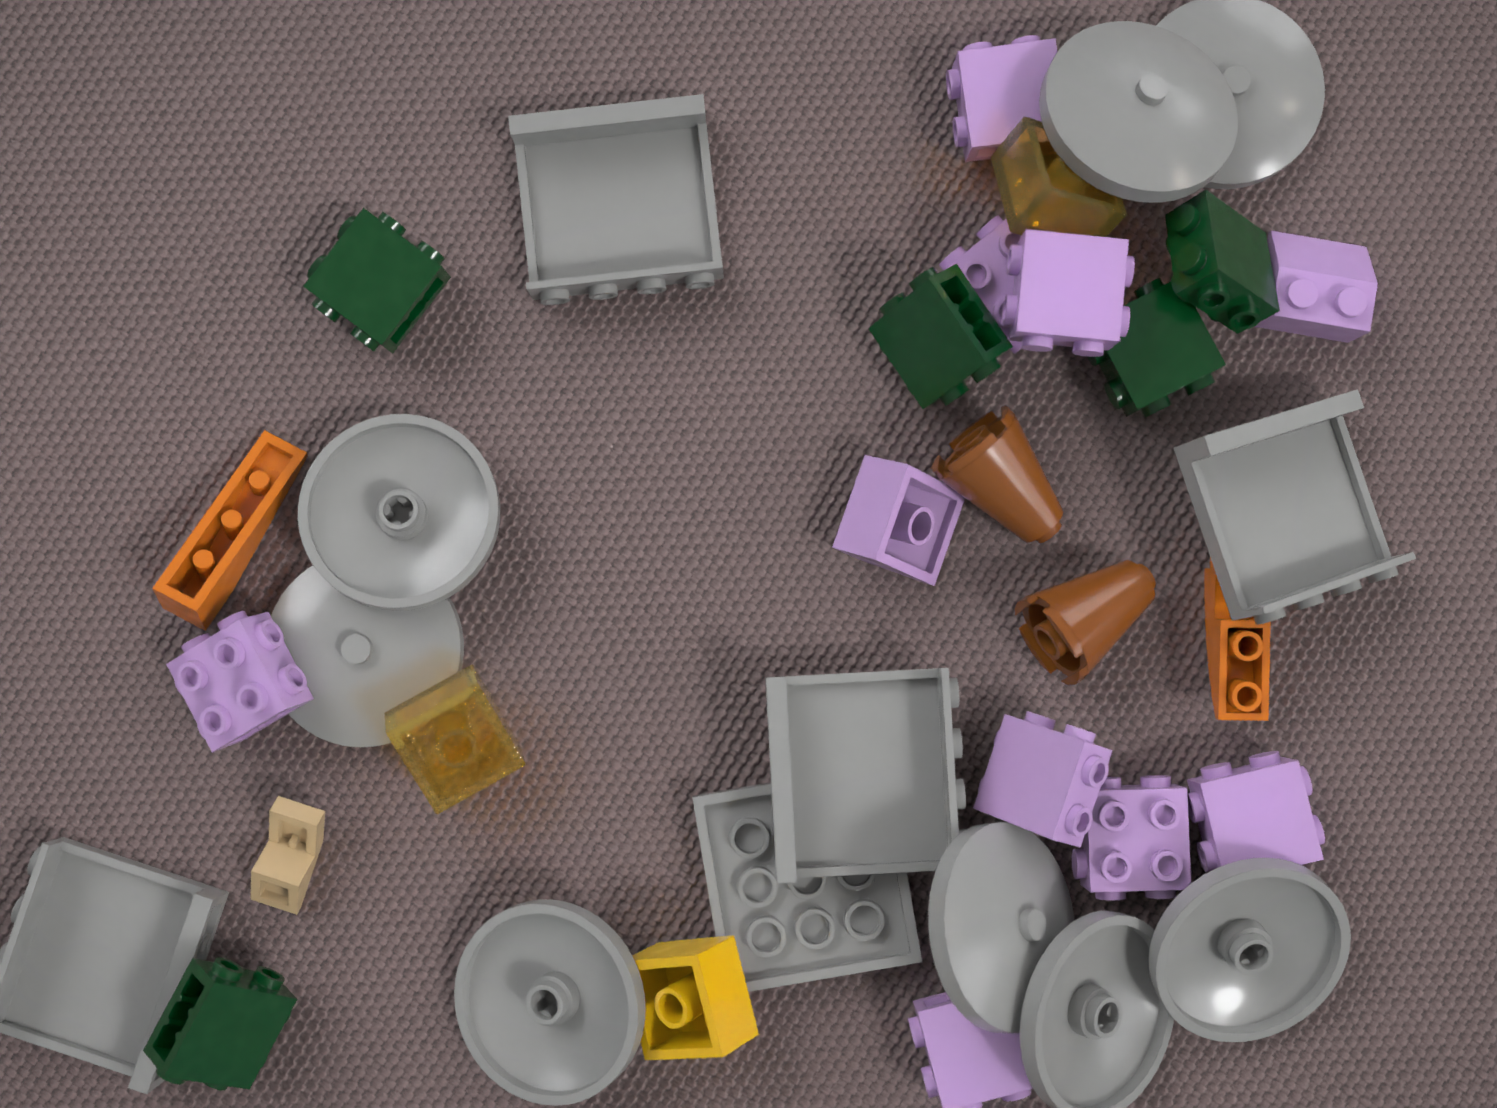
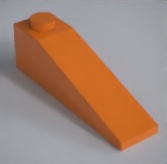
M265 430L153 586L152 589L163 609L204 631L207 630L235 589L308 457L307 452Z

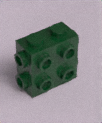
M1206 189L1165 214L1168 235L1165 242L1171 256L1173 270L1171 285L1180 300L1191 303L1206 313L1212 321L1220 322L1236 334L1253 328L1259 322L1280 311L1266 232Z
M362 208L357 216L349 217L342 224L337 233L338 241L329 253L319 256L312 263L307 273V278L309 279L303 287L316 296L311 304L313 307L335 323L340 316H343L355 325L350 334L373 352L379 345H382L393 354L450 280L451 276L441 266L445 258L434 248L422 240L417 246H414L402 237L406 229L391 216L382 211L377 218L365 208Z
M957 264L939 273L934 267L921 273L909 283L913 291L908 296L902 292L882 305L879 310L883 316L868 328L879 344L880 349L888 357L922 409H925L939 399L944 406H947L970 390L965 383L968 379L972 377L977 384L1002 367L997 358L1013 347Z
M1157 278L1135 290L1134 294L1137 299L1124 305L1130 308V323L1126 337H1120V342L1109 351L1104 350L1102 356H1087L1092 365L1100 366L1108 381L1104 384L1110 402L1116 409L1122 408L1126 417L1141 410L1146 418L1172 405L1168 397L1170 394L1184 388L1189 396L1215 383L1212 373L1226 365L1196 307L1189 302L1180 300L1175 294L1171 282L1164 285L1161 278Z
M218 957L214 962L192 958L143 1049L157 1068V1075L173 1084H184L187 1080L201 1082L210 1088L221 1091L226 1090L228 1087L250 1090L298 1000L283 984L285 978L278 972L263 966H259L256 971L243 969L237 963L225 958Z

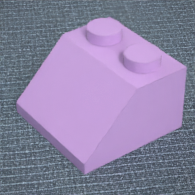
M1276 231L1268 233L1267 242L1280 311L1259 322L1254 327L1347 343L1370 332L1378 282L1367 247Z
M865 455L832 548L861 561L935 586L965 498L947 484L909 464Z

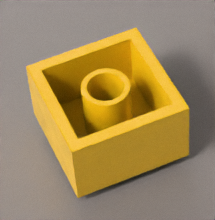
M734 935L658 942L632 955L639 969L645 993V1025L640 1041L645 1060L720 1058L759 1035Z

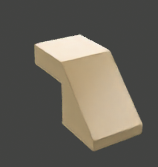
M277 797L269 811V841L251 870V900L296 915L298 914L323 843L325 811L284 797Z

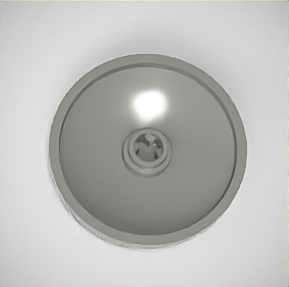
M1194 0L1175 9L1156 25L1183 37L1205 53L1225 77L1235 99L1238 112V133L1233 151L1215 177L1204 186L1205 188L1236 189L1260 183L1276 175L1304 150L1320 122L1325 99V83L1317 52L1308 36L1293 19L1276 7L1261 0Z
M1114 21L1094 25L1082 30L1066 41L1058 50L1044 76L1040 89L1039 106L1042 124L1052 147L1059 157L1087 183L1122 199L1159 203L1189 196L1203 188L1215 177L1228 160L1236 142L1238 133L1237 107L1231 88L1221 71L1205 53L1191 42L1155 25L1133 21Z
M390 414L367 419L336 436L323 448L310 466L303 481L298 502V526L302 544L308 558L319 574L332 587L351 600L371 608L388 611H409L425 608L444 601L459 592L485 565L495 545L500 525V499L497 485L482 454L473 443L454 428L435 419L412 414Z
M311 566L287 587L272 612L271 618L280 627L284 636V642L294 662L303 671L307 680V686L314 698L289 713V716L305 730L328 742L349 747H374L404 739L421 730L441 712L448 703L459 681L464 658V637L459 615L450 597L432 606L409 611H388L371 608L344 596L332 587L314 566Z
M1008 822L975 825L960 833L950 843L935 871L928 907L931 952L938 976L947 995L967 1020L979 1028L990 1032L1020 1033L1022 1007L1029 981L1037 963L1049 944L1066 926L1074 921L1072 901L1065 878L1057 861L1047 846L1034 833Z
M1251 858L1223 865L1204 874L1186 887L1171 902L1159 920L1149 950V972L1153 987L1172 1018L1185 1029L1198 1036L1221 1042H1246L1272 1036L1294 1026L1316 1010L1338 983L1345 969L1350 951L1351 933L1348 916L1342 903L1328 885L1318 875L1300 864L1277 858Z
M539 899L517 904L498 913L484 923L472 936L460 958L455 978L454 1001L461 1035L480 1068L489 1078L509 1093L529 1102L542 1105L559 1106L578 1103L593 1097L605 1089L622 1074L632 1061L639 1047L645 1025L646 1005L643 982L635 960L626 944L606 922L592 912L578 905L553 899Z
M1097 911L1086 914L1066 926L1053 939L1034 969L1022 1007L1020 1049L1024 1069L1031 1086L1041 1100L1051 1108H1126L1150 1083L1164 1057L1171 1037L1174 1018L1164 1007L1150 978L1149 950L1155 930L1138 918L1114 911Z

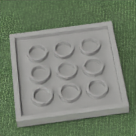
M771 782L694 795L692 797L715 936L734 935L748 992L922 962L907 872L797 878V883L777 884Z

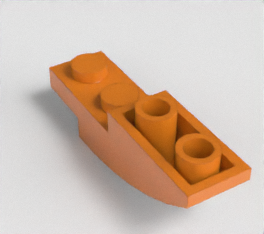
M1210 558V568H1204V603L1208 670L1215 719L1269 721L1271 622L1256 625L1253 617L1232 621Z

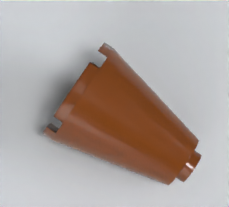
M1001 406L1000 417H997L993 411H990L957 435L949 443L954 452L946 461L940 454L934 460L931 469L938 479L1025 543L1035 540L1038 543H1044L1052 538L1062 527L1059 520L1062 518L1064 511L1015 413L1008 406Z
M1124 560L1027 595L1017 602L1014 609L1015 616L1023 612L1026 622L1019 627L1022 638L1043 668L1050 674L1057 669L1068 676L1061 682L1067 685H1076L1093 670L1154 601L1156 581L1150 570L1143 564Z

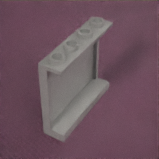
M703 94L508 116L510 136L515 144L529 282H526V289L533 300L540 299V303L543 305H559L569 302V296L589 294L590 299L604 300L617 297L618 290L637 288V293L657 294L666 291V285L685 283L688 289H702L715 285L714 280L724 279Z
M1358 389L1212 433L1174 447L1232 621L1253 617L1255 624L1259 625L1286 616L1284 607L1292 604L1294 611L1321 604L1325 602L1322 595L1324 592L1330 590L1331 596L1334 597L1362 588L1359 579L1367 577L1368 583H1373L1394 577L1399 574L1396 566L1416 559L1414 552L1391 557L1343 415L1364 408Z
M949 668L765 677L777 884L797 883V878L936 871L947 847L960 833L966 830L959 829L958 809H965L966 794L963 778L956 779L954 760V758H962V735L960 728H952L951 708L959 707V685L956 677L949 678Z
M65 837L44 842L34 851L30 858L27 873L31 877L25 894L19 897L13 907L11 922L14 923L9 940L0 948V1033L131 1076L128 1088L148 1094L165 1080L157 1075V1068L143 1049L191 959L196 958L206 961L229 892Z

